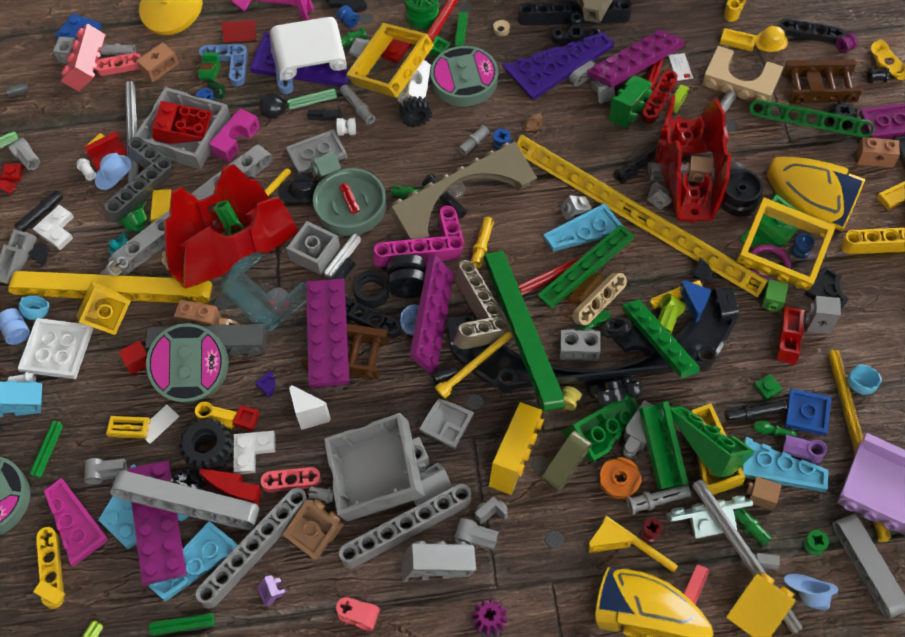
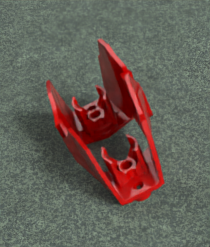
M672 95L671 99H668L666 119L656 148L655 162L656 164H661L660 170L669 195L672 198V205L677 220L689 221L691 223L712 221L723 199L730 174L731 153L727 152L729 136L726 128V114L718 99H714L697 119H681V116H678L677 119H671L675 104V95ZM711 152L715 168L714 184H712L709 174L706 173L703 182L696 187H691L686 182L687 173L684 174L683 180L681 177L682 155Z
M235 164L222 167L221 175L215 184V190H213L214 194L207 198L198 200L182 187L171 192L169 216L164 221L166 259L170 275L185 289L226 274L240 259L254 252L268 253L299 232L293 218L280 198L270 199L257 180L248 179ZM228 200L244 230L231 236L221 235L225 230L213 209L220 201ZM233 225L231 229L234 230L237 225Z

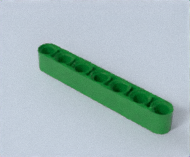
M762 99L755 100L750 105V112L758 117L859 137H869L874 132V124L865 119ZM756 103L763 105L762 112L755 111L754 105ZM772 107H779L781 110L780 115H773L771 112ZM791 110L798 112L799 116L797 119L789 117ZM810 113L815 114L817 117L813 123L808 122L806 119ZM832 117L835 123L832 126H827L824 123L825 118ZM846 120L851 121L853 127L849 130L844 129L842 123ZM863 124H868L871 126V131L869 133H862L860 127Z

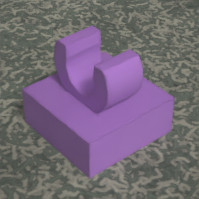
M272 575L264 577L257 586L264 606L273 604L277 598H280L285 593V589L278 590L276 587L281 583V579L274 580Z

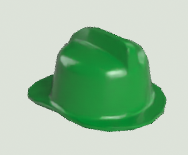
M142 201L117 223H120L128 231L134 230L138 232L142 230L144 223L147 221L143 208L146 201Z

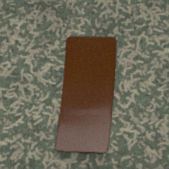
M807 72L811 90L813 92H826L821 73Z

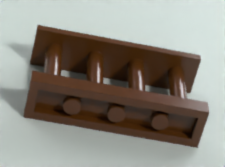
M855 59L786 61L783 77H792L794 87L788 100L789 104L838 103L839 101L858 102L863 90L862 88H853L850 77L856 66ZM807 72H820L821 76H826L828 89H825L826 92H813L811 89H801L799 77H807ZM833 76H843L845 88L836 89Z
M347 324L348 340L353 341L349 355V375L362 377L366 380H379V369L374 366L379 346H387L388 344L387 330ZM362 342L372 344L367 366L355 364L360 343ZM301 356L302 366L308 370V357Z

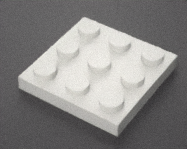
M37 318L18 370L23 373L29 371L39 375L76 379L94 328L80 323Z

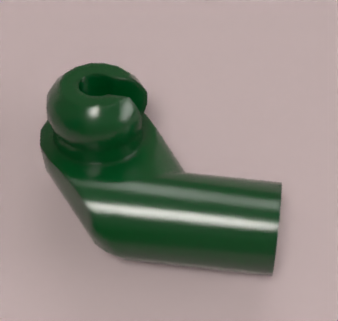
M209 80L208 88L215 90L214 96L217 99H223L226 95L225 86L216 81Z

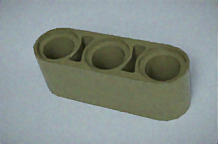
M576 431L571 433L543 474L542 479L557 491H560L591 448L592 443Z

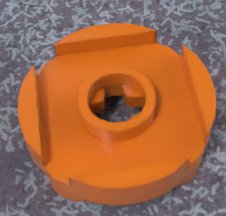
M622 457L607 461L602 466L599 475L600 488L610 497L626 500V497H631L638 491L642 479L637 465L633 461ZM622 474L624 475L623 479L626 481L618 482L614 476Z

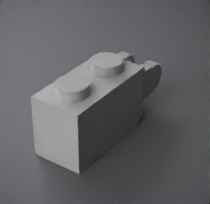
M644 400L639 409L653 405ZM639 409L625 428L624 440L626 444L623 455L628 459L633 458L638 450L643 452L647 446Z

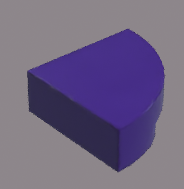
M268 371L255 383L268 398L275 391L276 382L271 371Z

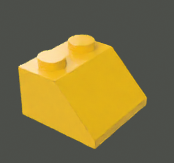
M91 282L76 315L78 322L116 335L131 300L111 288Z

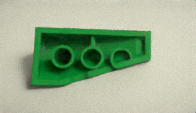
M626 394L625 399L606 405L561 432L566 440L571 433L576 431L590 441L592 446L585 455V458L593 462L612 449V445L620 438L621 433L639 409L634 398L628 397Z
M684 407L670 408L673 421L704 465L715 476L721 478L733 475L754 454L755 451L733 435L731 438L720 433L721 429L719 427L704 424L703 418Z

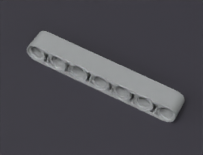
M119 471L110 491L111 495L118 499L244 530L254 529L259 513L258 505L251 502L127 471Z
M465 484L456 485L344 544L339 550L342 564L346 568H355L462 511L471 503L470 488ZM465 494L467 497L462 500L458 499L457 495ZM442 503L449 505L446 509H440L438 506ZM423 513L430 514V517L428 519H422L420 518V515ZM404 523L412 525L409 529L401 528ZM385 533L393 534L390 539L382 538ZM366 543L374 544L371 549L363 548ZM347 553L355 554L350 560L344 558Z
M294 488L290 490L198 587L196 598L203 607L211 609L217 606L284 534L304 502L308 500L302 489ZM296 498H303L300 503H293ZM282 513H288L285 519H279V516ZM273 529L271 534L264 535L265 530ZM258 544L256 550L249 551L250 546ZM243 560L241 566L234 567L236 561ZM228 576L225 583H219L221 577ZM212 592L209 600H203L206 593Z

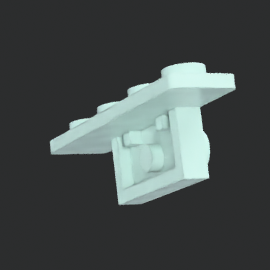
M743 495L734 496L729 501L723 499L716 500L735 528L736 522L733 509L753 505L752 500ZM702 503L694 504L692 508L685 510L684 508H674L671 510L672 512L666 513V518L670 521L690 518L695 538L724 533L706 505Z

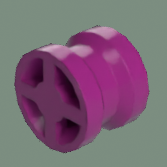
M847 33L844 37L836 40V47L843 54L858 46V39L853 33Z

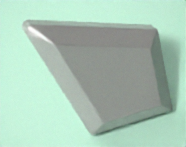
M355 38L349 54L358 58L370 40Z

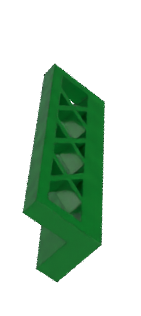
M669 402L640 408L639 413L658 490L688 484Z

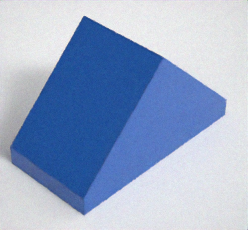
M686 280L682 281L680 293L695 322H698L709 300L711 290Z

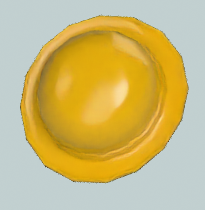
M770 26L756 36L755 45L764 52H777L787 47L788 40L780 27Z

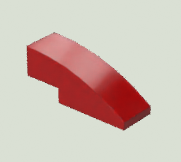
M788 306L784 307L776 361L796 365L800 355L801 339L803 336L804 310Z
M200 468L199 473L202 478L223 496L251 502L259 507L262 495L259 485L244 483L241 474Z

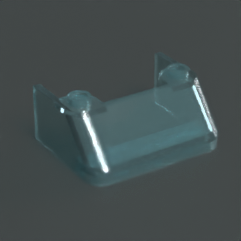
M254 252L240 259L224 275L220 287L222 293L255 324H264L265 330L271 331L307 301L306 284L302 281L289 293L283 288H274L265 293L244 274L245 271L262 258L261 252Z

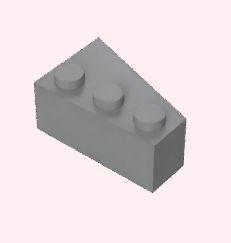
M424 541L414 542L401 556L402 582H409L410 577L421 576L422 581L429 580V576H443V579L470 577L476 571L474 545H467L465 542H458L454 545L446 544V542H436L434 544H426Z

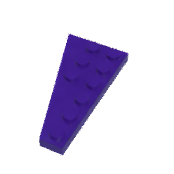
M264 32L250 68L251 73L276 77L275 62L271 53L270 33ZM329 63L297 68V73L293 77L294 80L339 87L345 84L349 85L350 79L346 75L349 69L335 71L331 69Z
M602 32L586 37L583 41L577 43L570 42L567 43V46L551 48L535 53L532 57L526 59H517V62L504 63L502 66L530 99L534 101L568 78L573 71L613 48L614 43Z

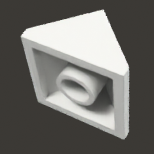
M292 385L289 389L301 430L330 421L331 418L326 402Z

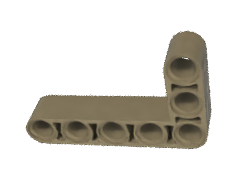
M463 260L459 263L454 279L478 320L461 324L454 337V344L460 349H468L494 343L507 332L509 322L475 265L470 261Z

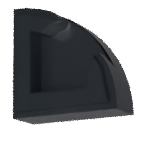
M41 241L28 254L43 266L47 261L48 249L44 242Z
M700 258L693 276L711 283V268L704 259Z

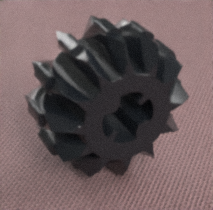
M841 101L833 103L828 110L829 113L858 118V109L854 108V104L849 105L847 101L845 103ZM828 117L827 122L832 123L831 125H833L835 123L834 119L832 117ZM846 120L842 123V126L847 130L852 128L853 124L851 121Z

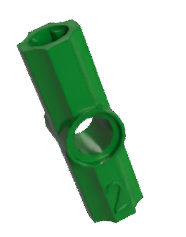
M228 200L220 201L213 207L228 236L244 230ZM233 225H237L234 230H230Z

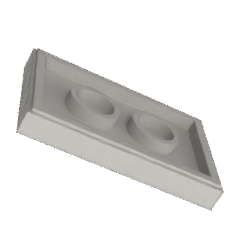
M334 129L285 147L298 174L311 172L309 168L311 166L310 162L331 152H335L338 161L347 158V153Z

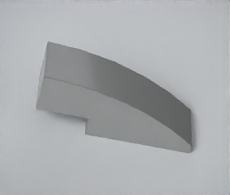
M13 230L8 245H3L0 253V282L9 284L12 273L22 269L37 237L30 233Z

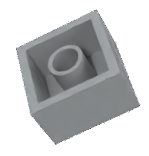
M306 221L286 249L290 261L321 275L339 251L340 243L337 235Z

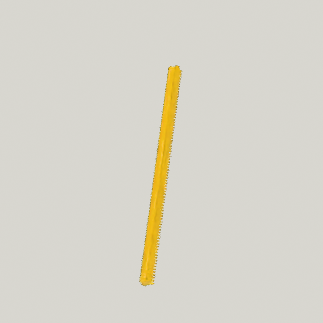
M832 349L829 351L828 357L841 399L853 449L856 453L859 442L863 437L861 435L863 434H860L862 431L859 428L861 427H858L860 424L857 421L859 420H856L858 419L857 415H855L857 413H854L856 410L855 406H853L854 404H852L853 399L850 397L852 396L851 392L848 390L850 388H847L849 385L846 381L847 379H845L847 378L845 370L842 368L844 367L842 359L839 357L841 355H838L840 352L839 350ZM873 521L878 541L888 542L891 538L888 537L890 536L888 534L890 532H887L889 529H886L883 524Z

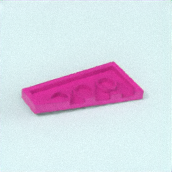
M62 478L44 490L51 512L54 515L57 529L62 537V543L67 551L70 565L74 567L109 539Z

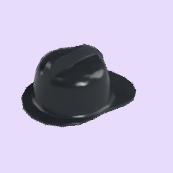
M298 174L292 180L283 183L279 188L278 194L280 199L287 203L313 200L314 191L319 183L308 174Z

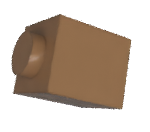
M756 477L753 483L749 482L746 494L749 495V499L752 500L754 505L773 510L778 502L781 484Z

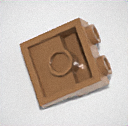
M317 499L304 502L283 536L314 560H318L328 543L333 542L344 525L340 522L341 517L333 511L327 512L324 509L325 504Z

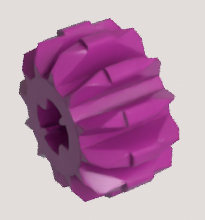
M490 598V603L488 604L485 599H482V606L475 604L474 608L476 611L471 612V617L475 619L472 621V625L479 626L477 629L479 634L486 630V637H489L490 631H493V634L497 636L498 629L505 630L503 623H508V617L504 616L507 614V608L500 609L502 607L501 601L494 605V598ZM486 614H491V617L494 615L493 621H489V618L486 620Z

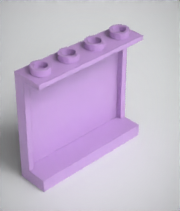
M866 433L859 442L837 503L846 510L855 511L870 521H876L883 524L889 530L898 531L905 535V450Z

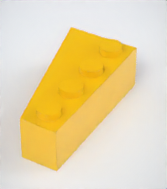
M519 403L493 461L489 487L512 495L518 478L522 476L525 467L524 463L530 457V447L536 443L538 437L536 432L541 430L544 419L541 418L543 412L541 409Z
M711 403L692 410V413L703 418L704 424L719 427L721 429L720 433L726 436ZM697 455L701 480H703L712 495L743 485L745 475L741 467L733 475L720 478L712 474L711 470L704 465Z

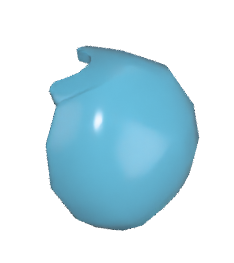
M38 295L22 297L19 302L20 313L29 320L42 319L49 310V302Z
M861 364L851 370L847 377L849 387L861 395L874 393L882 381L880 374L874 368Z

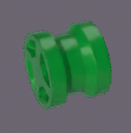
M821 530L811 531L803 541L805 551L813 556L823 553L829 545L828 536Z

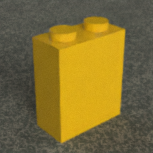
M763 572L762 575L757 573L726 618L752 637H771L796 602L792 598L794 593L784 586L781 589L773 584L775 580Z

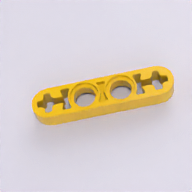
M44 527L37 533L36 537L40 581L46 582L47 575L55 572L56 579L48 584L64 593L59 536L53 528ZM47 534H50L52 536L48 539L49 545L52 547H48V543L44 540V538L47 537ZM53 552L55 554L54 559L48 563L44 562L45 555ZM42 597L41 600L46 607L56 609L62 605L64 598L58 606Z

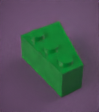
M633 75L626 82L625 89L618 91L620 95L618 97L613 96L609 121L626 129L631 123H634L638 111L641 112L643 110L646 99L649 100L653 93V90H651L652 82Z

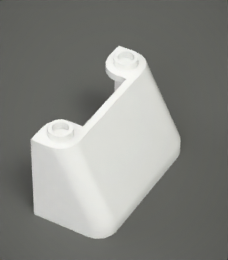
M326 17L274 26L270 30L271 53L280 80L293 78L297 73V68L329 63L331 69L335 71L347 69L338 25L334 18Z

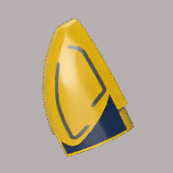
M775 157L772 159L767 170V177L772 187L783 200L802 213L835 225V229L842 232L865 182L864 178L850 173L847 175L848 168L806 158Z
M613 567L607 568L600 587L596 607V622L600 629L621 632L622 625H624L623 634L630 637H713L712 626L699 608L668 582L640 571Z

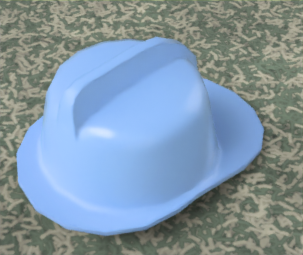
M117 153L104 156L95 177L96 186L101 190H108L114 187L130 171V159Z
M789 574L784 578L785 583L789 587L798 590L803 604L811 608L828 610L832 595L838 592L836 585L803 574Z

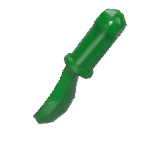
M609 310L600 312L595 319L588 325L580 327L578 331L593 329L597 327V324H604L610 320L611 312Z
M759 420L753 425L755 431L760 434L773 432L774 435L786 437V435L797 437V433L794 430L784 429L779 426L774 427L766 421Z

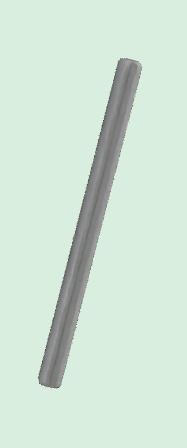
M133 81L125 83L127 157L131 161L128 183L138 175V163L128 156V140L137 133L136 96Z
M700 479L693 483V488L752 575L766 573L703 480ZM790 609L783 620L794 634L802 629V625Z

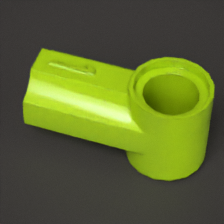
M668 293L660 301L659 306L662 310L658 321L672 334L677 317L682 315L686 306L684 302Z

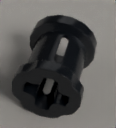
M883 67V69L869 68L867 71L868 83H873L874 81L888 82L890 71L887 67Z

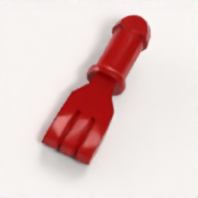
M0 178V188L11 195L17 185Z

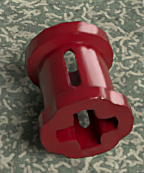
M656 518L647 519L641 529L642 539L648 543L656 542L662 531L661 522Z

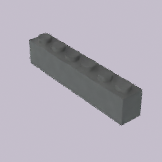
M264 324L203 326L218 336L226 348L227 355L265 354L267 332ZM148 327L145 347L147 351H149L155 338L169 327Z

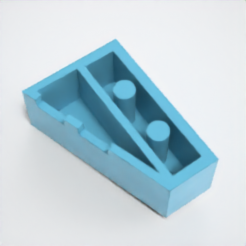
M13 380L0 382V417H3L5 413L14 412L15 416L41 413L42 383L35 381L24 383Z

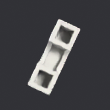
M423 60L398 96L397 101L403 104V101H408L409 97L414 99L413 96L417 98L419 96H422V98L426 96L431 69L429 63Z

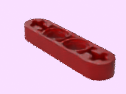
M671 70L665 71L643 109L642 120L650 124L658 119L677 83L678 75L676 72ZM659 89H666L668 92L661 93ZM657 100L660 101L661 104L655 105L652 103V101Z

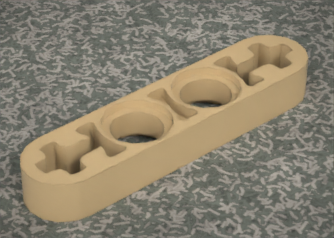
M623 273L610 274L574 310L573 321L578 325H588L625 288L627 283L626 276ZM605 288H607L608 290V296L606 298L603 294ZM593 300H595L597 303L595 309L592 308Z

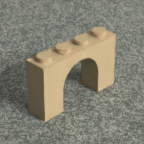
M718 46L705 73L702 86L723 93L731 90L736 93L737 97L751 102L758 99L770 101L781 76L783 66L767 61L759 78L752 81H742L732 76L728 69L734 51Z

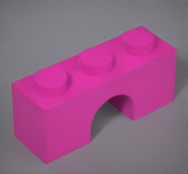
M240 108L230 121L221 128V131L211 139L209 146L212 155L229 163L239 152L235 138L244 136L251 139L260 128L257 116Z

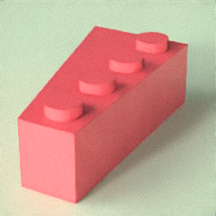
M86 24L84 28L80 27L77 31L76 36L78 38L71 46L73 51L67 56L66 61L68 63L61 71L63 75L61 82L78 92L94 78L95 73H93V70L97 67L95 62L100 56L99 51L102 48L105 37L104 33L89 24Z

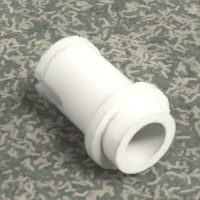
M85 158L77 161V169L83 173L85 179L88 181L93 180L96 177V173L90 166V161Z
M28 371L23 375L10 376L8 380L24 383L28 381L36 382V377L33 372L30 373Z

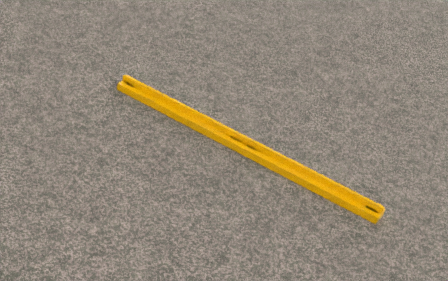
M520 135L516 144L525 159L600 204L605 203L610 210L699 262L700 258L704 259L712 271L752 295L759 297L765 289L769 280L524 135Z

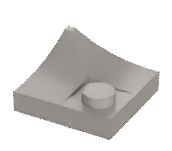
M438 398L419 431L456 449L474 416V412Z

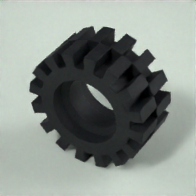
M413 96L414 99L409 97L408 101L404 100L399 108L403 124L408 127L411 125L412 127H415V125L420 127V124L425 125L426 121L429 122L430 118H432L429 101L425 97L422 98V96H419V98Z

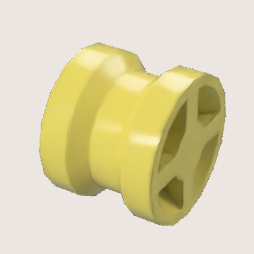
M565 386L562 390L565 403L564 408L575 410L577 407L576 402L581 399L582 394L573 387Z

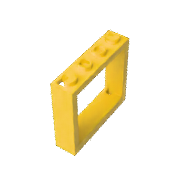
M383 23L346 75L356 86L397 98L434 44L426 33ZM392 39L416 45L389 84L366 77Z
M763 198L736 262L745 265L746 268L758 270L763 275L773 276L780 282L795 285L797 289L802 288L808 291L815 282L836 226ZM763 214L823 238L809 276L748 252Z

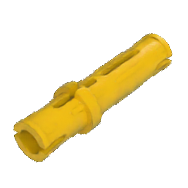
M490 217L483 218L477 242L473 246V256L470 262L476 268L482 266L484 254L488 250L487 244L494 224V220Z

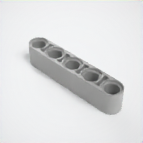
M851 514L834 521L833 529L882 614L887 619H891L905 613V595L859 518L855 514Z

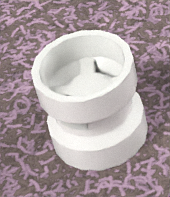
M337 118V135H356L355 118H349L348 120Z

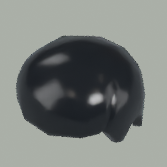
M270 93L261 98L259 110L262 116L273 119L282 115L285 110V104L279 95Z

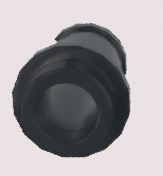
M455 365L442 370L436 369L432 373L435 384L451 379L458 372Z

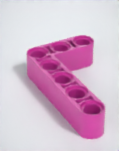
M443 206L441 208L438 218L441 237L378 243L374 247L373 263L379 267H386L391 258L402 254L418 255L427 262L429 255H436L441 261L458 259L463 250L464 240L456 210L451 206Z

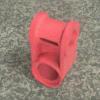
M348 597L340 599L336 606L338 618L342 622L357 626L363 630L373 631L380 612L379 607ZM347 607H350V610H348L346 613H343V610H346Z

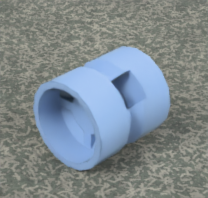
M10 308L0 313V330L8 344L16 345L22 343L30 336V330L18 309Z

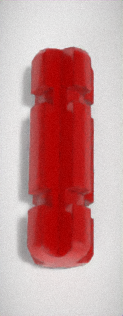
M343 183L339 186V190L346 205H348L349 212L354 215L359 212L360 208L351 192L350 186L347 183Z

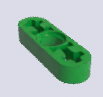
M459 12L455 47L465 46L468 12Z

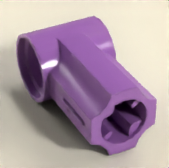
M786 435L782 453L785 452L791 456L806 459L807 462L812 464H819L827 452V446L821 440L808 441ZM811 450H817L820 454L816 455Z

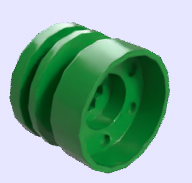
M405 0L406 21L408 24L416 29H429L439 14V0Z

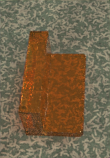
M594 273L577 287L568 298L571 305H580L605 280L601 273ZM607 288L603 292L605 298L608 296ZM593 300L592 308L595 309L597 303L595 300Z

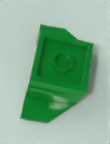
M775 193L773 197L770 199L774 202L795 209L793 206H791L789 203L783 200L777 193ZM763 214L750 248L753 249L761 244L781 247L790 240L798 228ZM749 229L745 232V234H744V235L742 236V238L739 240V241H741L742 243H744V241H745V239H746V236H747V234H748Z

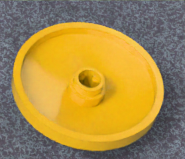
M141 0L139 15L144 25L151 32L158 35H173L187 29L194 23L200 14L202 0Z

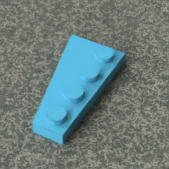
M604 203L543 234V239L554 252L604 239L621 223Z
M746 437L744 439V443L755 451L742 465L745 478L755 480L756 477H760L782 485L821 492L827 491V469L803 459L801 461L795 459L788 453H780L771 449V446L766 444L761 445L753 442L751 438Z
M208 521L183 548L187 576L150 584L149 587L166 602L223 562L238 545Z

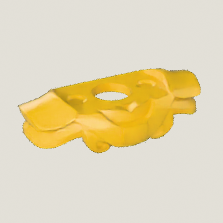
M884 40L874 42L870 50L877 67L880 69L887 67L891 76L898 80L905 79V64L895 56ZM887 58H892L894 60V63L892 65H888L884 62V60Z

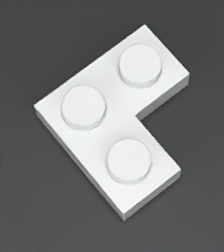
M58 205L33 230L40 237L61 250L73 239L72 235L64 230L63 227L74 217L72 213Z
M274 431L234 434L235 474L256 473L255 454L276 452Z

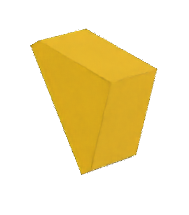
M606 519L589 542L588 553L628 548L633 541L632 536Z

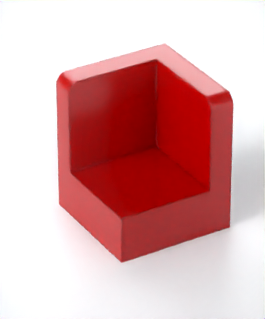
M140 340L119 351L130 374H134L146 367L147 353Z

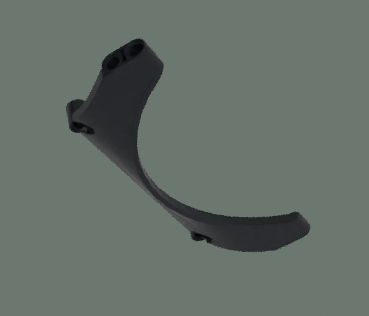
M732 286L710 289V297L700 320L695 322L692 317L682 331L674 337L702 371L709 370L712 367L739 317V309ZM473 316L447 317L452 355L461 364L466 366L491 344L468 349L458 348L454 344V337L459 326L476 320ZM504 345L471 371L495 388L498 386L499 390L503 393H511L514 389L533 387L521 355ZM659 353L653 356L649 354L623 365L602 369H570L551 366L558 384L674 371Z

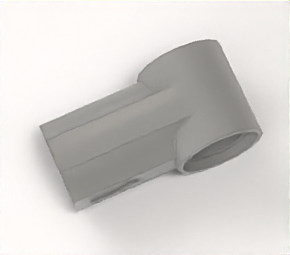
M23 137L8 146L13 156L17 160L19 159L27 170L38 168L41 162Z
M92 458L86 460L84 482L87 484H100L103 480L115 479L119 471H127L125 459L103 461Z
M462 518L459 520L453 540L457 543L465 542L467 545H476L494 551L499 532L478 526L476 522Z

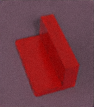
M256 20L221 23L225 43L257 40Z
M116 131L84 147L97 171L100 169L102 158L108 154L117 153L127 157V150Z

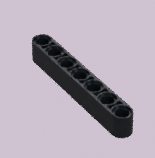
M612 0L600 23L629 21L632 3L629 0ZM576 1L524 3L519 6V23L523 26L570 24V16L573 13H580L582 15V24L595 22L584 20L583 10Z

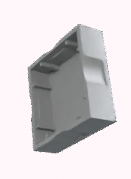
M165 87L154 104L152 112L144 120L134 137L142 138L173 162L201 170L211 153L209 146L211 139L229 122L231 116L227 104L206 98L194 97L188 93ZM164 101L212 111L210 125L203 140L177 144L154 141L152 127L160 102Z
M398 413L374 421L365 427L351 429L325 438L328 462L333 474V492L337 515L347 522L424 497L409 422L402 414Z

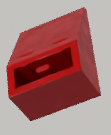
M161 101L152 127L154 141L167 144L202 141L208 131L213 112Z

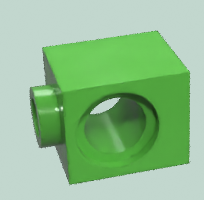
M769 279L764 291L761 308L772 312H781L786 299L788 283Z

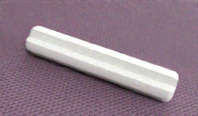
M352 234L325 269V277L330 279L345 259L349 258L361 242L360 236Z

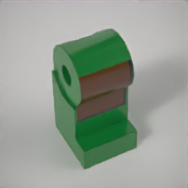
M203 52V61L198 69L199 79L215 80L221 68L219 53Z

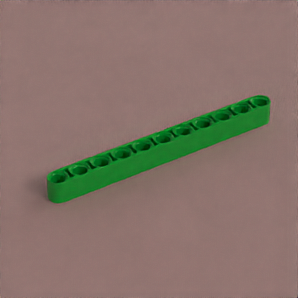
M504 251L484 254L487 271L505 317L509 322V327L542 411L547 412L564 408L565 403L562 391Z

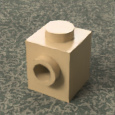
M691 156L690 163H686L688 181L703 182L706 173L711 178L713 158Z

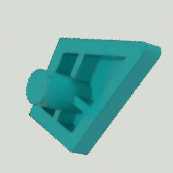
M123 231L116 240L111 239L108 242L110 247L107 251L111 255L128 242L127 233Z

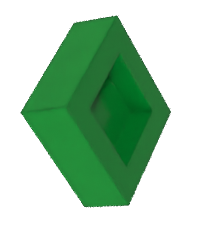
M771 374L755 382L753 386L765 402L783 390Z

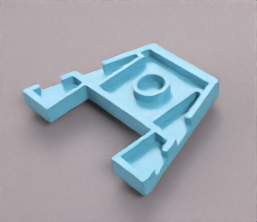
M113 496L100 516L99 521L129 549L137 545L132 504L130 501ZM177 513L178 521H183L188 517L187 515Z

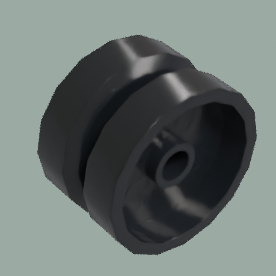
M735 169L731 171L720 206L724 211L735 216H746L752 213L757 208L763 192L764 185L762 179L751 170Z
M402 254L391 258L387 263L388 292L400 298L421 296L427 261L413 254Z

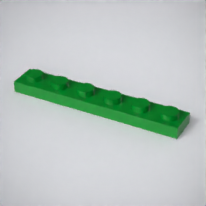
M620 224L538 294V299L552 310L634 240V235Z
M640 299L623 304L622 311L681 379L699 373V365Z

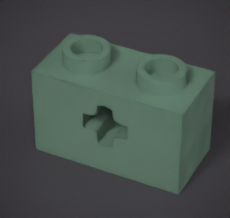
M335 152L314 159L310 162L311 166H309L312 175L316 176L317 179L341 169Z

